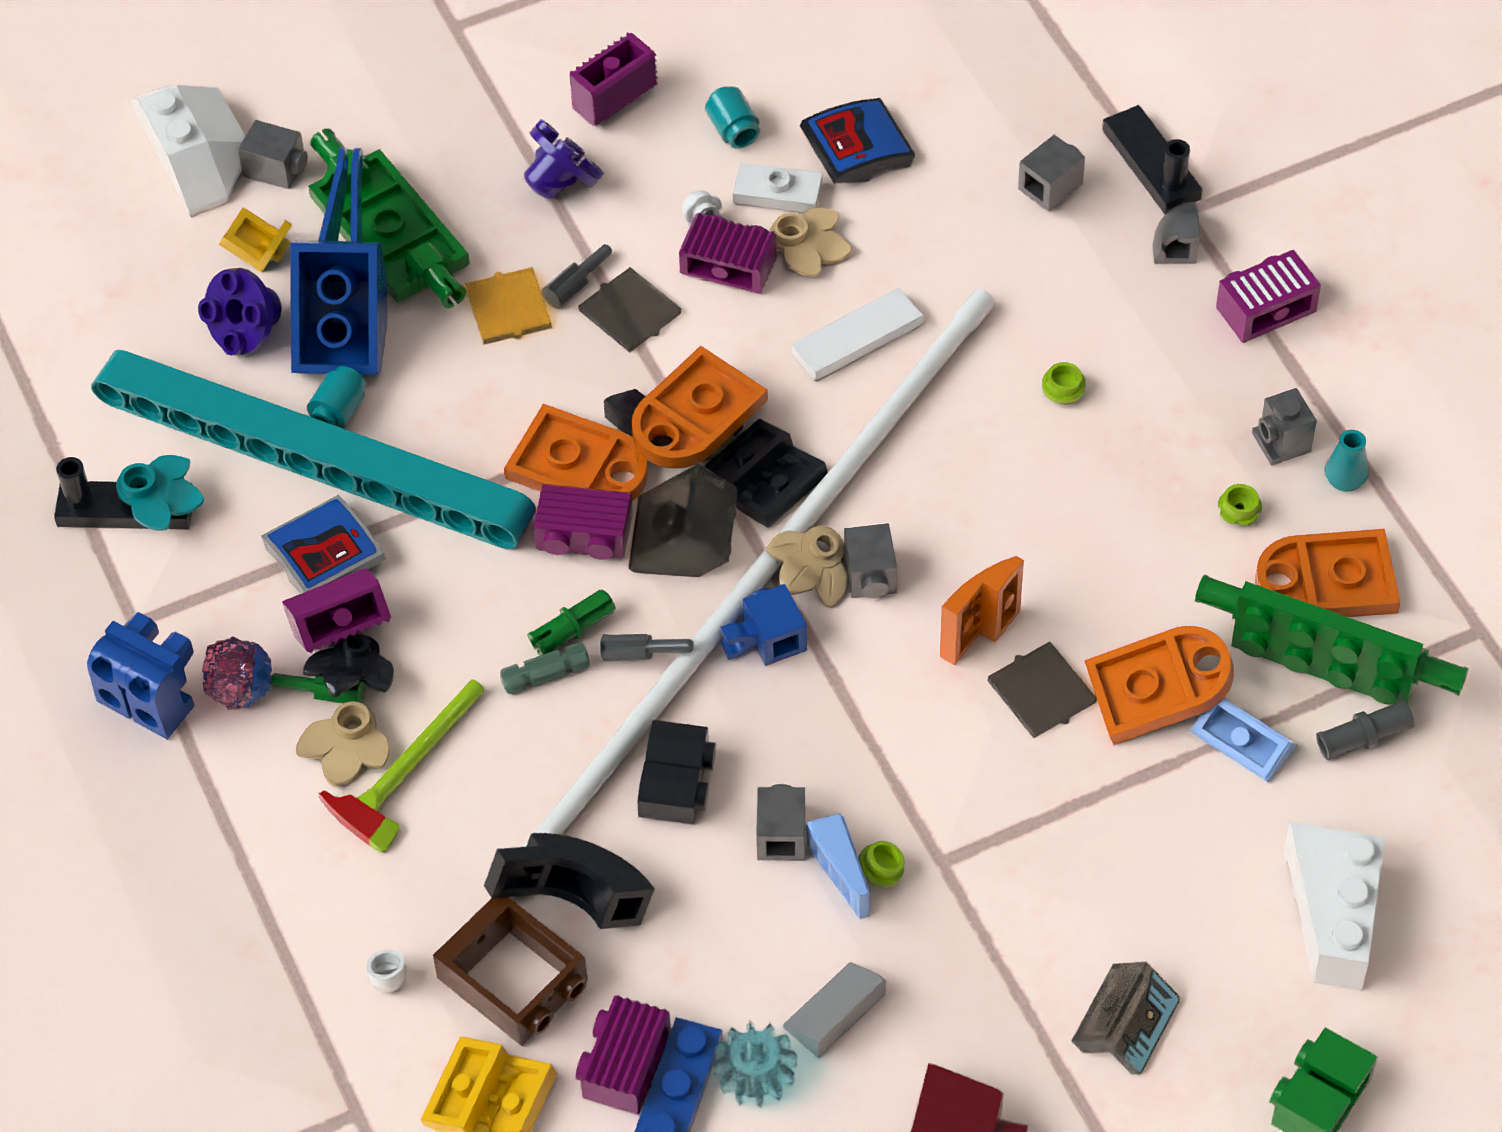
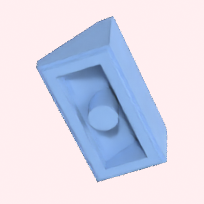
M1226 698L1214 708L1202 713L1190 730L1191 733L1267 782L1270 781L1298 746Z

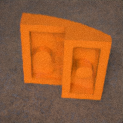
M1014 556L986 568L964 583L942 605L940 657L956 665L980 634L996 643L1020 612L1023 559Z

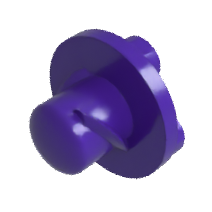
M541 118L530 130L529 134L540 147L536 149L535 160L524 172V179L528 186L541 197L550 200L554 199L564 187L574 184L577 178L585 184L594 187L605 174L600 167L587 157L584 160L581 159L586 152L569 137H566L564 140L557 139L560 135L559 132Z
M245 268L225 269L216 274L207 287L205 298L198 304L200 319L207 324L214 341L230 356L253 353L259 350L266 343L272 326L279 321L282 313V305L277 293L271 288L266 287L256 274Z

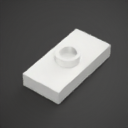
M740 162L733 190V203L805 212L808 209L817 208L823 183V173Z

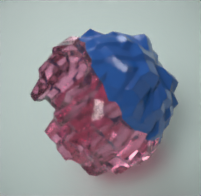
M232 636L230 639L219 640L207 646L205 661L202 666L203 679L205 680L203 682V690L206 695L217 703L226 706L228 710L249 708L252 703L254 704L259 698L266 695V692L270 689V684L273 682L270 674L272 672L271 659L258 643L249 642L248 640L241 641Z

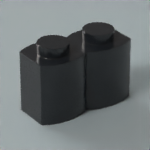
M659 720L652 721L638 792V817L694 824L697 810H706L709 783H704L702 780L704 770H713L716 755V742H709L708 727Z

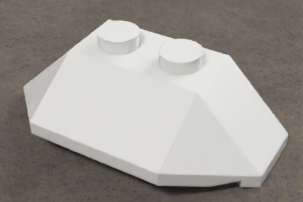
M167 85L129 99L130 106L190 217L228 203L233 194V187L242 170L238 148L245 135L219 88Z

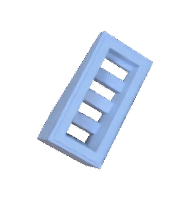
M841 813L808 822L806 824V843L808 849L858 918L869 917L870 890L844 816H841Z

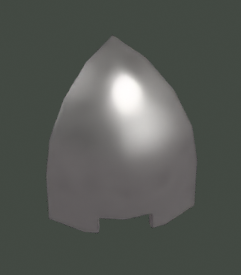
M1196 201L1173 207L1159 221L1153 239L1154 264H1197L1200 230Z

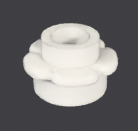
M705 190L694 191L686 197L682 204L684 220L689 222L688 226L690 227L695 214L699 212L703 216L707 214L709 216H720L719 210L722 208V202L718 196H711Z

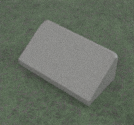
M849 962L783 1024V1028L819 1058L885 996L886 980L875 972Z

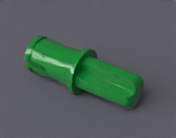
M603 589L598 590L569 609L562 607L559 610L560 615L536 630L527 633L528 639L534 649L539 648L537 650L539 656L552 652L574 637L578 640L583 638L585 630L614 613L616 610L615 604L606 591Z

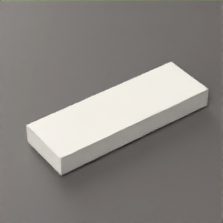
M898 287L792 343L791 353L816 382L923 325V314Z

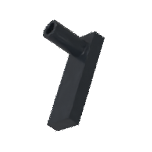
M1140 105L1103 119L1102 131L1165 215L1175 206L1201 200L1203 189L1188 170L1190 146L1186 141L1173 139L1167 142Z
M67 457L58 463L56 471L60 485L54 513L57 527L149 529L134 519L131 505L126 504L119 498L116 482L88 481L83 463L76 457ZM192 512L181 516L171 515V523L168 529L189 530Z

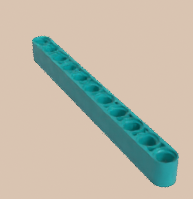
M115 350L91 384L93 394L111 407L500 548H515L536 513V507L532 500L516 490L125 350Z

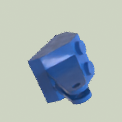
M339 148L336 169L319 240H294L290 243L291 373L328 374L330 371H335L338 366L350 367L361 375H378L382 370L387 330V276L381 242H363L362 148H354L351 164V241H338L348 176L347 148Z

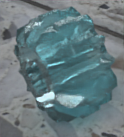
M751 1020L746 1025L745 1033H741L731 1027L728 1032V1041H718L716 1046V1057L718 1059H715V1062H713V1072L716 1078H721L720 1089L723 1094L735 1092V1100L739 1106L748 1097H753L759 1108L764 1104V1096L766 1095L780 1101V1098L783 1096L782 1087H792L795 1081L793 1069L797 1066V1054L794 1053V1050H789L790 1039L787 1037V1034L775 1036V1028L771 1022L762 1031H756V1026Z

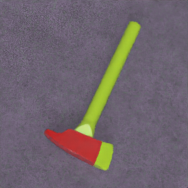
M471 679L371 789H368L358 797L353 795L335 797L325 790L318 793L319 799L327 810L360 840L381 853L385 852L397 836L399 824L379 813L384 804L383 802L484 693L483 686L478 681Z

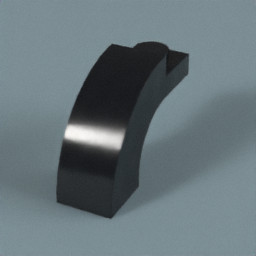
M531 833L525 847L497 849L484 883V887L491 898L549 895L564 899L589 914L599 929L641 925L655 890L653 885L639 870L615 853L579 838L553 833Z

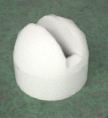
M385 949L374 953L368 959L366 964L368 978L375 989L381 992L392 993L405 983L407 968L405 959L400 952Z

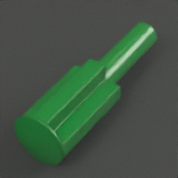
M280 673L271 675L273 680L271 685L273 687L314 693L313 699L338 703L350 701L362 703L365 694V684L362 681L340 696L332 697L324 685L323 676L308 678Z

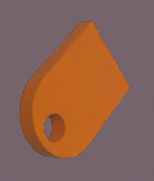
M699 346L636 407L632 417L634 444L644 458L656 465L666 468H686L696 465L707 459L768 401V390L703 346ZM657 436H668L673 439V442L667 446H656L651 443V440Z
M542 404L505 465L504 474L505 479L540 492L542 484L628 492L631 493L633 501L641 494L646 485L648 468L647 459L637 450L632 436L555 407ZM627 471L632 473L634 478L628 482H617L612 479V476L618 472Z
M1385 529L1288 536L1270 544L1262 552L1258 560L1255 575V584L1346 617L1399 613L1401 602ZM1274 573L1286 575L1291 582L1281 586L1275 585L1267 577Z
M1197 626L1176 627L1084 660L1113 745L1209 711L1225 698L1234 678L1233 661L1224 641L1212 631ZM1214 655L1220 658L1218 666L1213 670L1201 671L1196 668L1198 662L1205 656Z

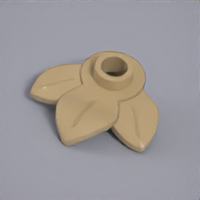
M811 208L801 215L785 213L775 220L770 231L776 234L777 250L784 252L787 266L801 275L815 277L820 273L821 263L826 265L838 263L851 254L852 248L849 243L833 231L839 219V212L826 208Z
M815 526L805 533L788 530L777 534L771 540L765 551L769 556L783 563L779 581L780 585H786L791 595L802 594L815 589L820 600L829 608L833 607L841 599L847 587L848 576L841 563L845 551L844 542L835 530L827 526ZM817 541L824 542L830 548V551H821L817 546Z
M355 701L341 704L335 710L331 719L311 723L305 729L296 745L297 756L322 759L321 765L324 777L333 787L345 785L353 781L360 773L363 765L371 768H383L390 750L387 737L376 729L377 723L374 713L364 704ZM351 724L361 725L355 729H346Z

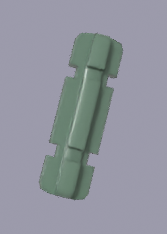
M575 643L564 647L565 652L563 653L555 650L523 661L524 666L522 667L514 664L500 670V679L507 694H513L525 690V684L530 683V686L534 687L566 676V670L571 669V672L574 673L588 668L590 661L585 646L582 643Z

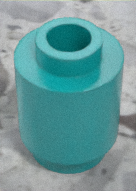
M724 86L710 94L705 105V112L722 140L735 149L744 148L752 144L760 134L758 127L759 119L742 91L738 87Z
M338 366L335 371H330L308 402V414L312 418L344 429L365 397V379L360 373L350 367Z

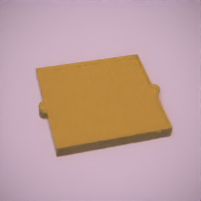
M533 267L505 274L496 272L493 277L465 283L467 296L483 345L510 338L520 340L522 335L552 328Z

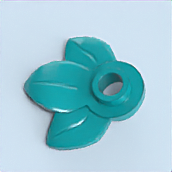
M163 455L157 457L148 465L144 463L130 464L122 470L116 482L118 496L123 502L131 505L134 519L141 525L156 531H165L169 528L171 515L181 516L189 514L204 503V497L201 492L190 482L183 479L190 468V459L182 456Z

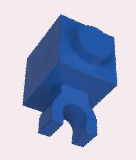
M785 584L771 589H760L751 596L744 598V622H733L721 627V633L725 639L721 641V646L728 660L756 647L763 663L767 666L807 651V624Z

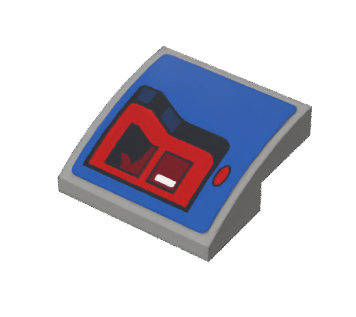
M339 495L261 535L266 550L285 569L289 582L300 594L364 568L369 570L387 560L383 550L370 531Z

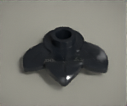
M355 634V636L349 635L347 639L342 638L336 643L335 647L320 650L311 655L305 662L303 674L306 676H323L324 685L331 696L338 697L361 681L376 691L387 692L393 682L394 668L389 660L380 655V647L375 639L363 634Z

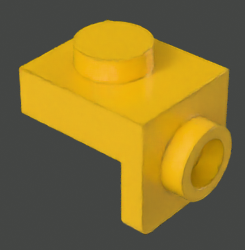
M242 207L218 245L262 272L270 259L278 263L291 243L285 236L292 224L285 220L278 230Z

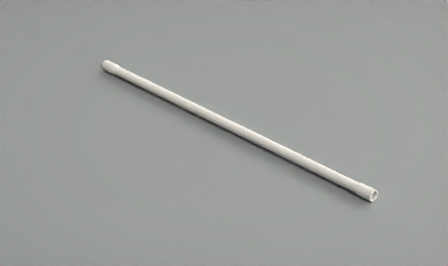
M975 289L954 314L950 324L779 533L788 530L805 533L813 527L968 334L972 333L995 306L993 297L987 291ZM765 550L691 639L694 642L693 651L680 653L534 833L562 835L649 729L652 721L657 719L722 639L721 627L735 622L743 613V599L762 589L783 564L782 562L769 556ZM528 840L525 842V844H524L522 847H525V846L527 845Z

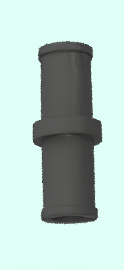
M1400 700L1393 705L1369 714L1364 711L1356 713L1351 721L1324 732L1316 733V740L1323 757L1329 761L1338 755L1362 746L1366 749L1378 745V740L1402 730L1413 728L1414 718L1408 704L1404 700Z

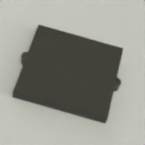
M631 267L608 284L602 283L600 290L578 305L579 311L629 353L652 335L658 336L660 329L681 314V308Z
M1050 641L1024 656L1016 655L1014 662L992 673L987 678L988 683L1033 738L1060 723L1068 724L1070 717L1095 704L1097 700L1096 696Z

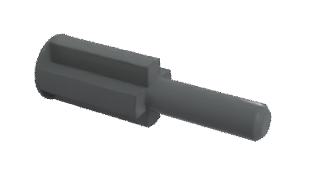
M603 244L579 266L576 262L570 264L542 288L541 292L545 301L553 308H560L589 282L586 277L612 254V248L607 244Z
M603 634L600 640V654L603 661L651 659L653 653H689L694 649V642L691 639L653 640L652 636L647 634Z

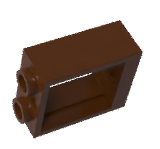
M509 897L491 898L433 954L437 978L521 1046L532 1035L538 1036L543 1033L552 1022L554 1013L566 1001L571 1003L576 1000L584 991L588 980L585 957ZM508 933L512 934L560 972L518 1014L467 974Z

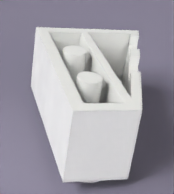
M1289 821L1283 851L1291 873L1294 900L1298 904L1302 922L1301 931L1312 980L1314 983L1362 991L1369 964L1385 837Z

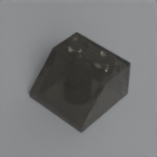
M698 463L639 495L628 569L634 573L700 577L729 562L732 550L731 540L736 516L735 508L738 488Z

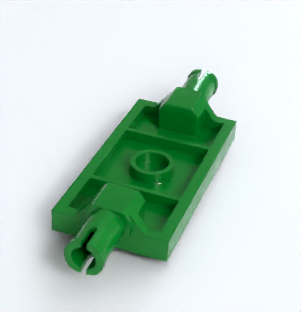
M330 128L322 130L323 134L328 138L327 141L319 132L310 141L312 149L327 164V171L323 178L308 186L310 198L324 215L336 169L339 148H346ZM348 149L347 189L339 233L346 241H351V164L353 150ZM380 149L366 156L363 155L361 188L363 242H381L387 276V291L399 303L430 287L444 307H454V303L449 299V296L457 304L461 303L466 297L467 291L452 274L470 265L468 252Z
M1204 574L1196 591L1195 602L1233 614L1232 619L1235 620L1231 643L1232 647L1240 649L1249 656L1262 657L1282 664L1293 672L1307 673L1321 678L1335 687L1349 688L1371 696L1382 704L1391 705L1400 700H1404L1408 704L1414 684L1418 685L1419 681L1450 691L1459 696L1468 674V667H1462L1429 655L1430 650L1423 648L1424 644L1247 581H1245L1242 588Z

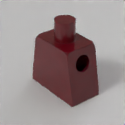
M928 1063L911 1132H1027L1028 1125L1001 1119L1004 1093L999 1089L941 1066Z

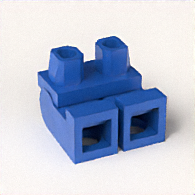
M137 612L124 626L115 621L109 624L105 629L106 635L96 642L88 656L87 669L98 703L128 719L133 717L135 723L168 740L195 707L192 696L181 691L187 682L184 667L192 657L194 650L191 640L176 631L171 632L161 646L153 642L159 634L157 624L150 617Z

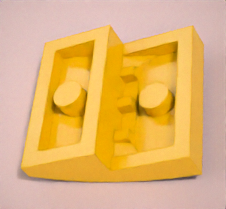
M460 1036L420 1120L423 1125L437 1132H531L558 1073L551 1063L509 1055L502 1044Z

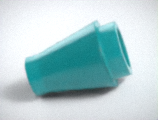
M1344 431L1325 464V475L1329 483L1337 490L1344 492L1354 491L1363 485L1369 477L1365 447L1366 438L1360 431Z

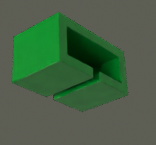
M1324 1027L1315 1042L1307 1039L1301 1047L1294 1061V1065L1299 1068L1291 1080L1283 1076L1275 1087L1269 1101L1275 1105L1271 1125L1283 1132H1338L1371 1081L1378 1056Z

